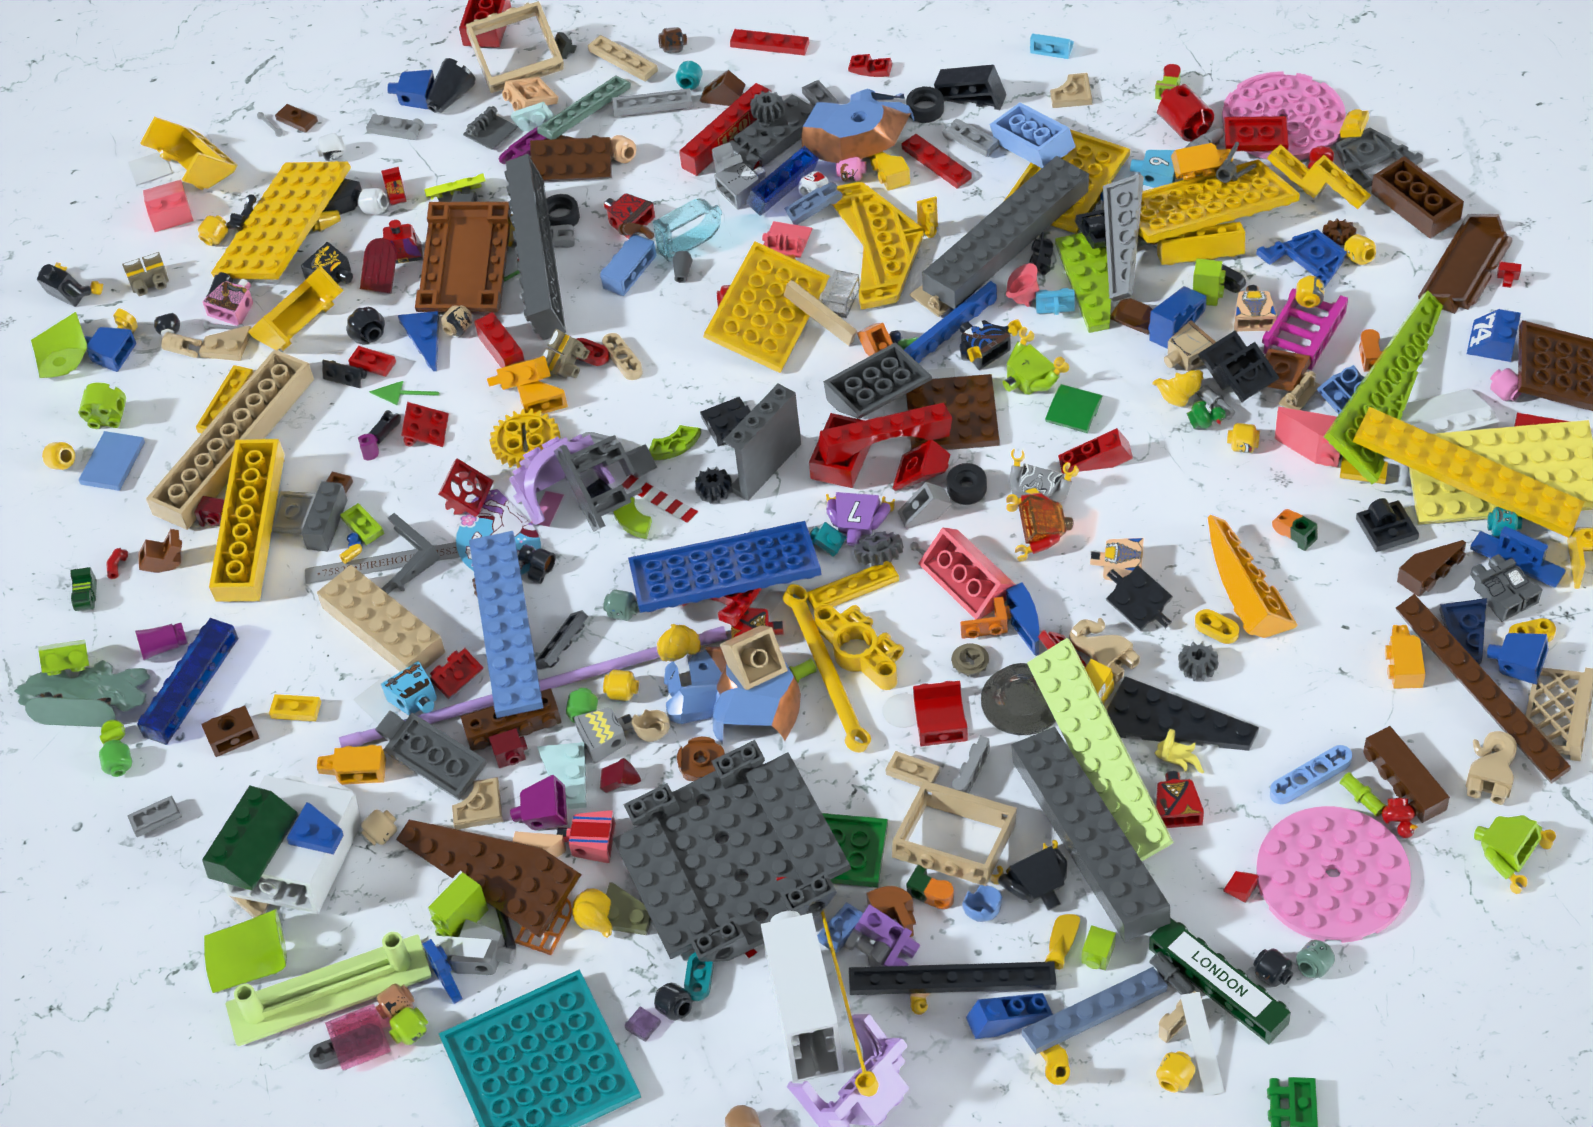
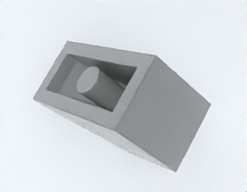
M925 482L897 512L905 528L909 529L939 519L952 505V502L945 488Z

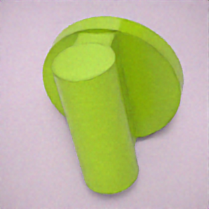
M118 720L106 721L101 727V735L99 736L102 744L111 740L120 741L125 735V727Z

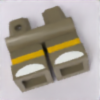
M160 252L142 257L147 272H145L140 258L122 263L133 293H136L139 297L146 295L149 288L155 287L161 290L167 287L169 279Z
M555 329L547 344L551 349L546 347L542 356H545L551 373L566 379L567 377L577 378L580 367L574 364L577 358L587 359L590 351L576 338Z

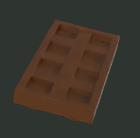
M610 137L530 140L531 159L544 181L612 178Z

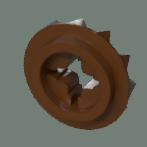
M1336 218L1335 221L1329 220L1323 226L1322 233L1336 244L1345 245L1346 241L1356 234L1357 228L1353 226V222L1347 223L1346 219L1339 221ZM1337 229H1340L1341 231H1343V232H1342V235H1340V233H1339V231H1338Z

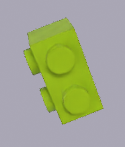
M1197 258L1193 275V290L1206 296V305L1217 306L1219 298H1223L1224 285H1221V283L1225 281L1226 271L1222 270V261Z
M85 639L38 646L42 673H47L48 676L61 674V670L71 669V672L85 670V666H89Z

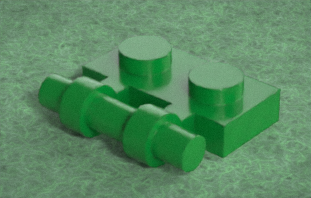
M1288 1077V1087L1280 1086V1079L1270 1078L1269 1088H1267L1270 1110L1267 1113L1271 1127H1282V1121H1289L1290 1127H1318L1316 1078ZM1281 1099H1288L1289 1109H1281Z

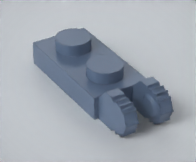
M830 182L821 188L818 187L784 209L792 223L798 225L828 207L829 204H836L842 199L843 194L837 190L836 183Z

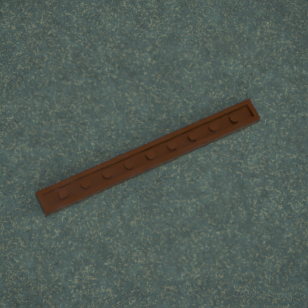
M1415 594L1395 607L1396 612L1505 733L1513 736L1517 747L1551 784L1571 770L1568 762Z

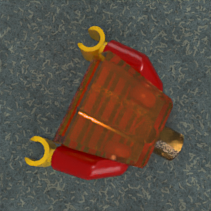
M1042 493L1021 495V498L1010 494L1006 498V503H1009L1006 505L1007 511L1015 512L1019 507L1025 543L1030 544L1028 547L1018 545L1015 548V553L1019 551L1025 553L1017 557L1019 562L1025 561L1029 553L1033 552V554H1036L1057 544L1060 541V537L1067 530L1070 531L1073 528V518L1064 516L1062 505L1059 502L1052 501Z

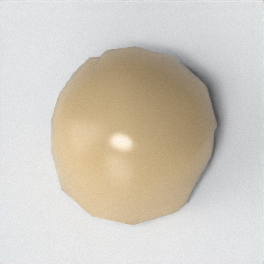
M645 709L639 717L634 714L632 725L640 739L654 742L668 733L670 719L663 711H649Z

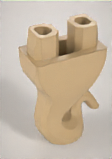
M1098 618L1097 622L1088 619L1079 621L1069 634V639L1074 648L1088 655L1091 659L1111 668L1115 683L1124 676L1125 670L1121 668L1123 664L1130 669H1134L1139 665L1140 656L1133 650V643L1119 635L1086 637L1090 633L1097 634L1105 629V622L1102 618Z
M1494 731L1488 733L1483 747H1480L1477 739L1473 740L1474 751L1480 758L1472 762L1465 786L1467 787V796L1480 798L1482 791L1492 794L1490 799L1492 803L1503 805L1506 798L1510 796L1514 782V775L1509 766L1515 758L1517 745L1515 739L1510 734Z

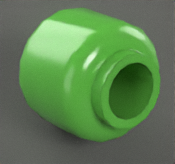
M579 688L572 691L568 695L566 715L575 723V716L597 711L598 698L587 688Z
M111 740L106 742L99 750L100 765L104 773L113 777H120L132 767L130 748L127 744L119 740Z

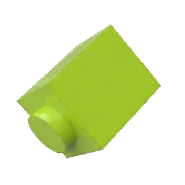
M1091 925L1082 949L1081 963L1086 964L1091 969L1106 971L1115 947L1116 932Z

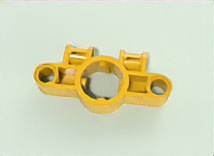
M829 604L817 606L814 610L815 624L820 634L833 645L836 663L847 671L863 672L882 690L895 688L898 681L897 668L894 662L902 656L904 647L896 644L887 632L877 637L872 628L873 619L869 616L866 617L857 605L850 606L841 614ZM854 639L864 640L869 646L871 645L863 653L855 655L848 654L845 650L840 649L844 643Z

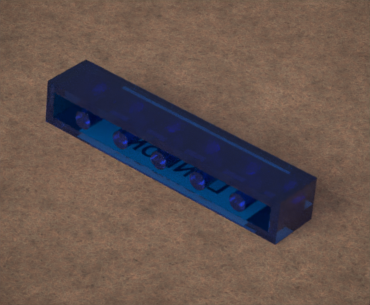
M209 618L206 624L201 627L198 636L190 643L187 652L177 662L174 671L164 681L163 687L153 697L145 713L140 716L137 726L144 738L164 745L169 743L239 639L233 625Z

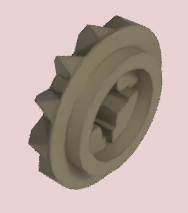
M963 644L954 650L951 657L952 666L959 674L964 673L967 677L970 674L978 676L981 671H986V667L989 664L988 652L978 644ZM966 655H968V657L971 660H974V665L970 664L969 662H966Z

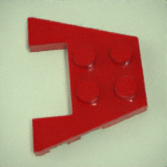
M758 588L744 593L724 595L721 598H710L713 601L727 605L718 612L719 621L732 626L737 625L762 589Z

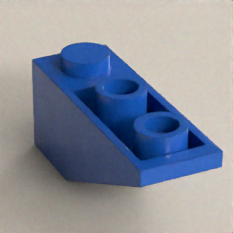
M1036 993L979 999L966 1016V1020L975 1039L998 1037L1034 1024L1053 1015L1044 994Z

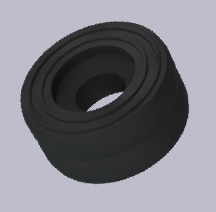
M962 463L954 466L947 475V493L956 503L963 505L975 504L982 500L987 492V477L984 470L978 465ZM964 481H970L973 483L969 487H964L961 485V483Z

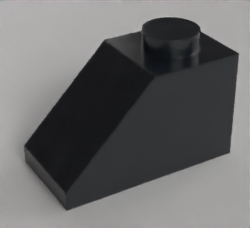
M344 178L323 212L337 210L341 215L355 210L358 206V197L362 192L360 182Z

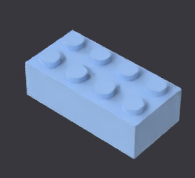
M1021 102L989 124L993 136L999 139L1000 146L1040 168H1043L1055 156L1062 158L1075 148L1069 127Z

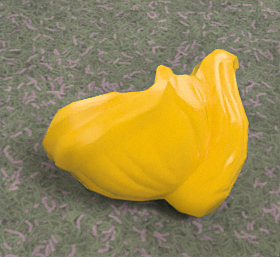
M1191 370L1185 374L1176 373L1175 378L1169 380L1157 378L1152 384L1158 387L1162 397L1169 404L1183 407L1188 403L1189 397L1193 396L1201 387L1204 378L1203 371Z
M671 624V628L665 631L659 638L656 648L662 661L671 662L679 660L687 654L695 655L699 653L701 642L699 635L693 629L685 625Z
M587 888L578 894L573 901L572 915L574 921L579 927L585 930L591 929L601 932L604 937L608 938L613 930L607 917L611 900L602 891Z

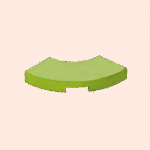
M679 425L678 429L670 436L653 438L649 448L653 459L666 460L683 454L698 441L701 435V428Z
M635 497L630 498L631 503L613 511L614 517L627 533L635 537L647 539L652 519L636 509Z

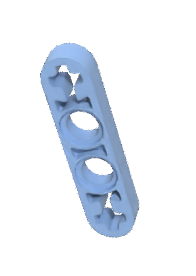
M1344 745L1334 746L1275 780L1270 787L1271 800L1276 804H1286L1344 771L1351 765L1352 751ZM1337 755H1338L1339 757L1345 756V760H1343L1342 758H1338V759L1336 760V756H1337ZM1317 765H1324L1325 767H1327L1328 771L1325 773H1319L1314 769V767ZM1298 776H1303L1308 782L1300 785L1294 779Z

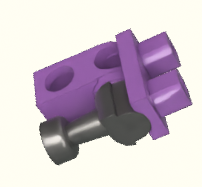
M869 904L844 946L849 950H853L856 947L868 956L869 965L876 967L908 966L907 962L897 956L901 952L912 959L920 944L909 937L912 931L907 928L904 929L899 923ZM864 934L874 940L875 943L871 944L861 939V936Z

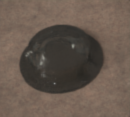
M1027 663L1009 665L994 673L986 681L981 693V707L987 720L999 730L1013 735H1032L1048 729L1056 722Z

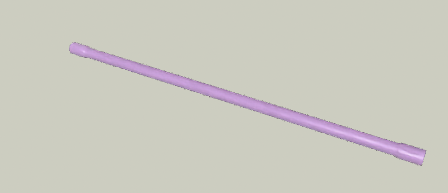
M724 626L698 634L701 645H708L727 639ZM657 646L539 680L540 690L553 689L608 673L614 669L618 670L659 658ZM490 694L418 716L430 724L494 706L493 696ZM373 728L339 737L341 748L345 746L357 747L384 737Z

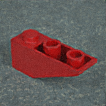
M1116 428L1059 454L1058 458L1061 472L1065 474L1063 466L1067 462L1070 463L1068 473L1074 470L1075 465L1078 467L1079 472L1113 468L1133 459L1129 441Z

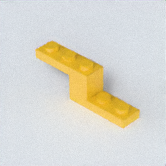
M1279 145L1267 157L1276 168L1281 170L1313 199L1327 185L1331 186L1334 191L1338 192L1356 209H1359L1372 196L1325 155L1316 161L1310 169L1282 145Z

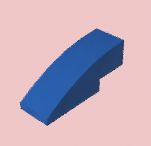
M1021 582L1006 590V603L1011 609V625L1036 656L1039 654L1038 614L1029 591Z

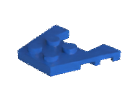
M1318 229L1294 236L1292 240L1284 243L1280 241L1275 242L1274 246L1268 248L1264 246L1259 247L1256 253L1258 257L1269 265L1287 255L1312 275L1322 280L1325 287L1345 261L1347 254L1342 247Z

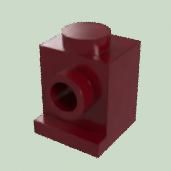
M203 496L194 512L199 525L202 527L205 524L220 526L225 500Z

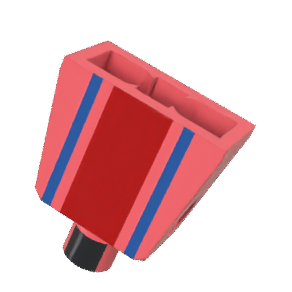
M613 810L575 814L572 819L571 828L558 827L557 835H563L564 841L569 842L572 856L610 863L616 825Z

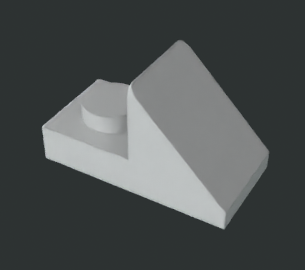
M730 143L712 149L716 173L743 162L740 154L735 156Z

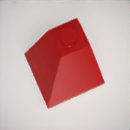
M932 439L906 452L901 457L892 489L897 491L945 473L949 467L948 462L951 454Z

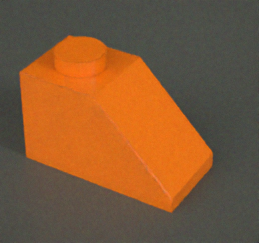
M883 322L875 323L857 332L858 338L868 356L893 344Z

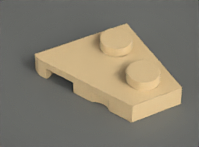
M251 326L205 336L199 350L200 357L240 361L251 336L248 333Z

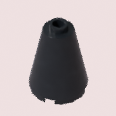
M445 58L441 63L426 99L428 109L434 113H442L475 84L476 78L465 65L462 68L458 66V61L455 59Z

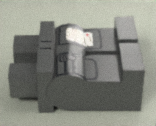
M1497 554L1489 560L1488 565L1491 569L1486 570L1482 564L1472 567L1470 575L1475 581L1474 590L1480 594L1482 599L1487 598V605L1501 622L1539 603L1543 589L1537 583L1533 585L1522 569L1516 566V562L1512 558L1506 561L1500 554Z

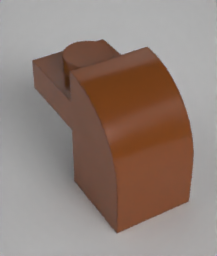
M170 529L163 542L145 539L138 552L139 570L160 573L177 568L181 564L182 549L179 530Z
M884 886L866 892L867 905L870 904L891 919H896V922L904 929L907 928L912 931L909 937L914 936L913 926L916 925V920L913 915V899L907 891L896 886Z

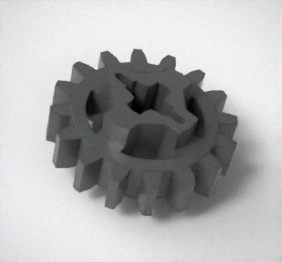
M886 531L875 532L872 536L867 535L864 539H860L859 544H855V549L853 550L858 563L863 562L864 566L871 563V566L883 565L885 561L891 562L893 558H898V554L903 553L904 546L899 534L895 535L894 532L887 534Z

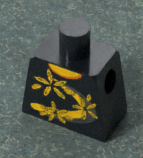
M326 242L301 264L305 280L319 266L337 284L341 281L349 284L353 279L348 258L329 242Z

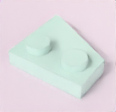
M544 102L512 112L511 119L521 131L530 132L555 115Z

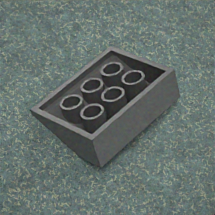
M895 342L828 378L823 383L827 401L838 412L861 419L932 380V376Z

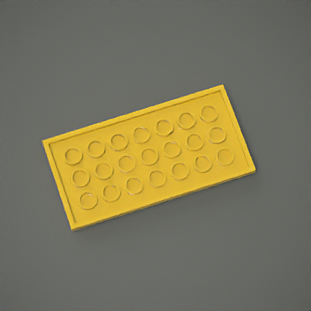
M1259 159L1236 165L1237 173L1253 164L1257 165L1256 168L1240 176L1236 181L1231 179L1227 183L1221 182L1216 178L1215 172L1211 176L1204 177L1199 175L1191 180H1181L1142 191L1138 234L1147 243H1157L1159 240L1174 238L1187 232H1195L1198 229L1213 227L1219 223L1231 222L1237 218L1252 216L1262 211H1270L1276 207L1288 206L1291 203L1300 201V193Z
M348 161L285 162L249 217L245 220L244 228L235 235L220 260L216 263L211 272L212 276L214 277L219 272H224L232 279H279L351 169Z

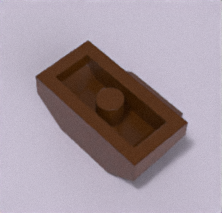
M1132 298L1120 300L1111 313L1110 320L1148 335L1150 333L1148 330L1150 314L1153 309L1149 305Z

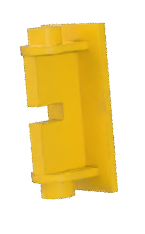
M936 196L916 201L917 223L923 228L928 238H933L937 234L938 211Z

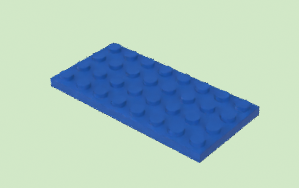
M805 521L628 557L640 613L654 612L657 609L673 608L681 604L697 603L705 599L721 598L724 595L744 593L758 588L764 589L772 585L788 584L792 581L812 579L815 576L822 575Z

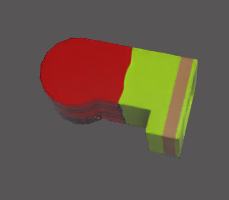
M1167 64L1164 66L1163 80H1157L1155 84V99L1161 100V94L1164 90H1171L1180 85L1181 68L1179 65Z

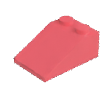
M182 180L143 190L144 202L154 232L194 221Z
M1278 406L1275 439L1315 464L1338 467L1341 454L1323 437L1337 416Z

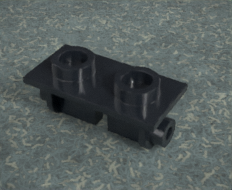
M1044 232L1041 233L1038 239H1034L1031 246L1033 254L1029 260V263L1034 264L1041 275H1046L1050 271L1052 260L1050 258L1052 257L1054 247L1052 240L1044 239Z
M322 360V373L325 380L361 388V379L367 377V371L362 367L356 368L336 363L334 360Z

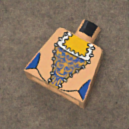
M1249 285L1246 287V291L1238 293L1234 330L1237 332L1270 331L1277 319V313L1270 292L1259 291L1257 285Z
M1144 538L1108 539L1105 552L1091 551L1090 565L1103 566V578L1105 580L1112 581L1107 577V574L1111 573L1112 569L1120 576L1125 577L1137 566L1142 568Z

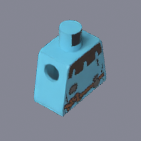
M419 661L381 683L386 700L407 715L415 714L420 710L423 713H429L434 709L433 702L436 701L437 696L432 682Z

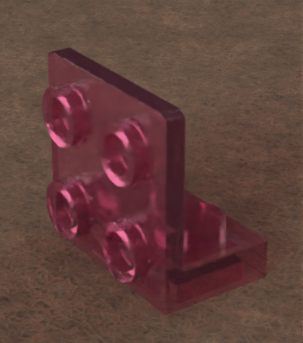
M374 1003L325 1022L343 1071L391 1052Z

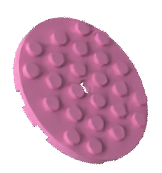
M1284 71L1259 74L1239 83L1237 89L1232 93L1230 92L1224 101L1222 123L1224 127V117L1284 115L1287 117L1288 151L1300 161L1308 159L1313 148L1321 145L1330 148L1338 141L1341 136L1340 129L1345 120L1346 112L1340 96L1326 83L1322 82L1320 84L1312 80V76L1306 74L1285 75ZM1272 151L1245 152L1262 159H1267Z
M1321 806L1295 812L1281 820L1269 831L1261 844L1257 856L1256 874L1259 876L1258 889L1269 905V910L1285 926L1311 939L1324 942L1325 939L1341 940V943L1362 940L1364 936L1375 932L1377 934L1387 928L1399 916L1408 898L1411 872L1409 861L1402 845L1390 830L1380 822L1352 809ZM1338 869L1340 875L1338 877H1330L1326 871Z

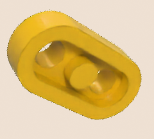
M118 308L113 317L118 326L117 328L130 329L133 334L138 327L136 318L123 309Z
M1210 609L1200 610L1195 615V628L1199 632L1224 644H1231L1237 641L1239 625L1235 621Z
M1540 618L1514 624L1509 628L1508 633L1547 634L1548 642H1550L1555 636L1556 626L1549 619Z

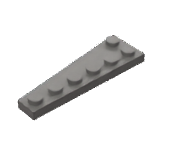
M1136 174L1103 186L1109 299L1113 302L1133 295L1144 181L1141 174Z

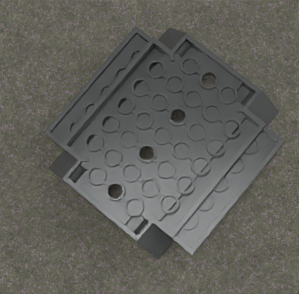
M753 740L712 760L715 771L673 792L668 783L623 804L632 824L637 825V827L613 838V841L670 959L694 949L700 962L730 961L764 944L761 924L770 922L771 918L776 914L784 911H796L800 915L812 913L813 918L819 916L837 893L831 879L851 870L847 858L789 752L763 764L765 757L756 741ZM704 798L710 799V801H709V803H708L707 805H705V806H699V805H698V802H699L701 799H704ZM720 836H729L727 842L723 844L717 843V839ZM742 873L749 875L747 880L743 882L736 881L738 875ZM776 877H786L778 881L776 880ZM761 912L769 914L764 921L756 920L757 915Z

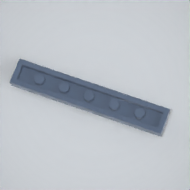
M1151 967L1022 1029V1036L1036 1055L1167 992L1168 985L1156 969Z

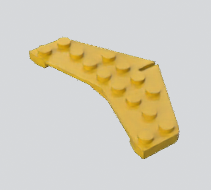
M863 182L837 186V190L843 194L842 199L836 204L831 205L864 246L859 288L861 310L897 302L900 299L923 240V228Z

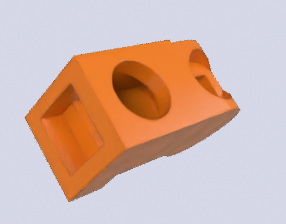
M1366 329L1361 333L1359 351L1364 372L1370 371L1383 352L1379 348L1380 334L1373 329Z

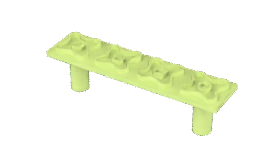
M389 932L382 939V947L258 991H255L250 984L239 985L234 991L235 999L225 1003L236 1045L241 1046L376 998L379 993L392 984H399L400 986L404 984L407 987L431 978L432 974L419 935L416 934L402 939L398 932Z

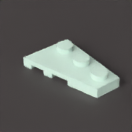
M585 743L537 746L547 774L549 776H556L565 784L567 809L587 808Z

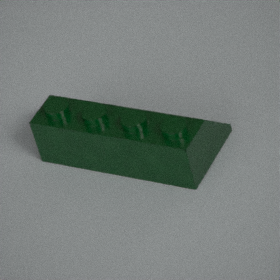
M249 785L202 859L207 877L226 884L253 890L299 816L298 812L272 791Z

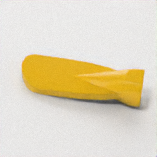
M1064 914L1055 920L1050 937L1049 953L1045 962L1054 961L1055 969L1060 970L1064 966L1065 956L1073 945L1080 925L1079 916Z

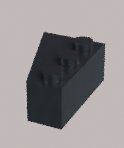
M994 64L940 69L934 82V88L938 89L942 93L944 101L960 104L970 102L976 103L977 107L988 105L993 106L994 110H1001L1007 95Z

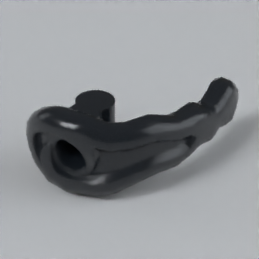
M253 194L246 196V203L241 214L231 213L230 221L226 224L228 229L241 231L244 228L245 220L253 211V205L257 200L256 196Z

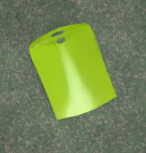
M76 312L31 339L39 379L69 374L72 370H76L87 349V343Z
M277 908L231 927L204 935L205 967L212 993L278 973L286 967V944Z

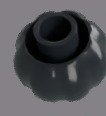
M373 307L357 308L347 318L346 331L348 336L357 344L366 345L377 341L383 335L385 320L381 313Z

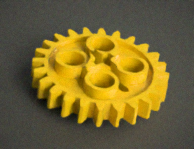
M522 409L521 414L513 411L512 417L505 415V421L498 420L499 426H493L494 432H490L491 439H489L496 460L500 459L502 464L508 462L509 468L514 464L519 468L521 467L519 462L525 459L523 456L525 453L537 447L542 450L544 449L542 444L557 436L560 439L561 435L558 424H555L554 418L549 419L548 413L542 416L541 410L534 414L533 409H530L528 413H525L524 409ZM524 425H525V429H526V433H527V434H526V441H527V445H528V451H527V452H525V448H524V435H523V428H522Z

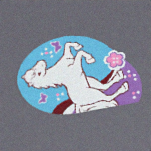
M498 489L489 491L478 516L474 517L468 512L459 516L461 522L459 523L460 526L456 535V547L461 560L471 570H473L469 544L471 539L513 531L518 554L525 544L534 547L535 551L541 548V541L537 530ZM474 498L472 502L477 501L479 498ZM519 561L521 576L529 571L530 563L526 564Z

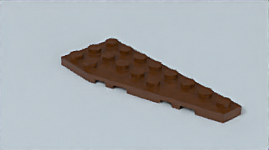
M410 819L396 838L399 843L452 879L460 871L481 885L487 903L539 938L542 937L582 875L540 847Z

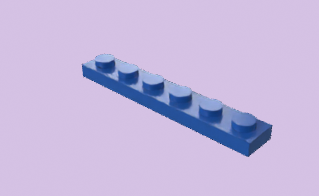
M989 281L906 347L904 351L919 364L924 357L934 352L944 341L949 340L964 322H969L974 317H978L984 309L995 303L997 300V285Z

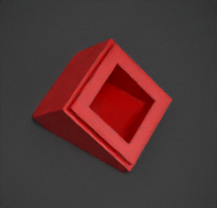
M1235 871L1223 892L1246 903L1258 885L1259 876Z

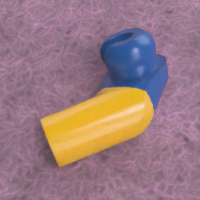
M351 533L347 536V541L349 542L348 549L339 554L341 561L345 564L362 552V539L359 538L357 533Z

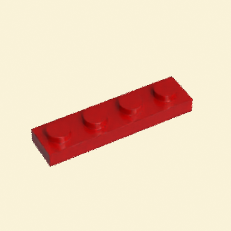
M734 29L730 39V47L802 56H805L809 46V37Z
M914 134L901 143L902 150L956 189L972 179L970 171L918 134Z

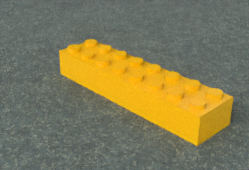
M279 439L235 440L209 589L216 602L260 601L285 456Z

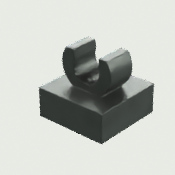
M557 32L555 37L556 44L562 59H567L569 53H575L577 46L572 45V40L564 32Z

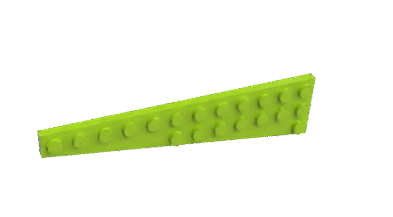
M1429 291L1425 292L1418 300L1323 436L1371 484L1378 481L1385 463V456L1352 441L1369 407L1401 420L1402 412L1405 410L1418 375V366L1422 364L1424 359L1422 358L1423 353L1429 345L1427 342L1433 335L1434 327L1443 308V305Z

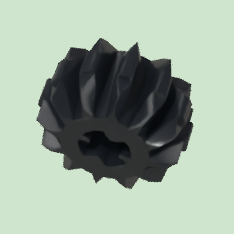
M717 466L712 470L707 467L706 472L700 471L699 476L695 477V491L702 501L708 500L710 504L713 501H717L720 504L721 498L727 499L728 494L732 493V478L725 469L719 471Z

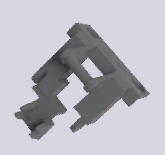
M613 435L573 454H570L567 445H562L554 450L566 475L565 479L566 481L568 480L580 504L579 508L583 510L593 532L606 526L602 516L631 503L630 498L643 491L639 488L626 494L623 486L620 485L591 499L580 474L601 463L604 467H607L619 461L626 477L634 473L635 478H638L657 468L646 444L628 452H625L621 442L604 449L603 445H608L617 439Z

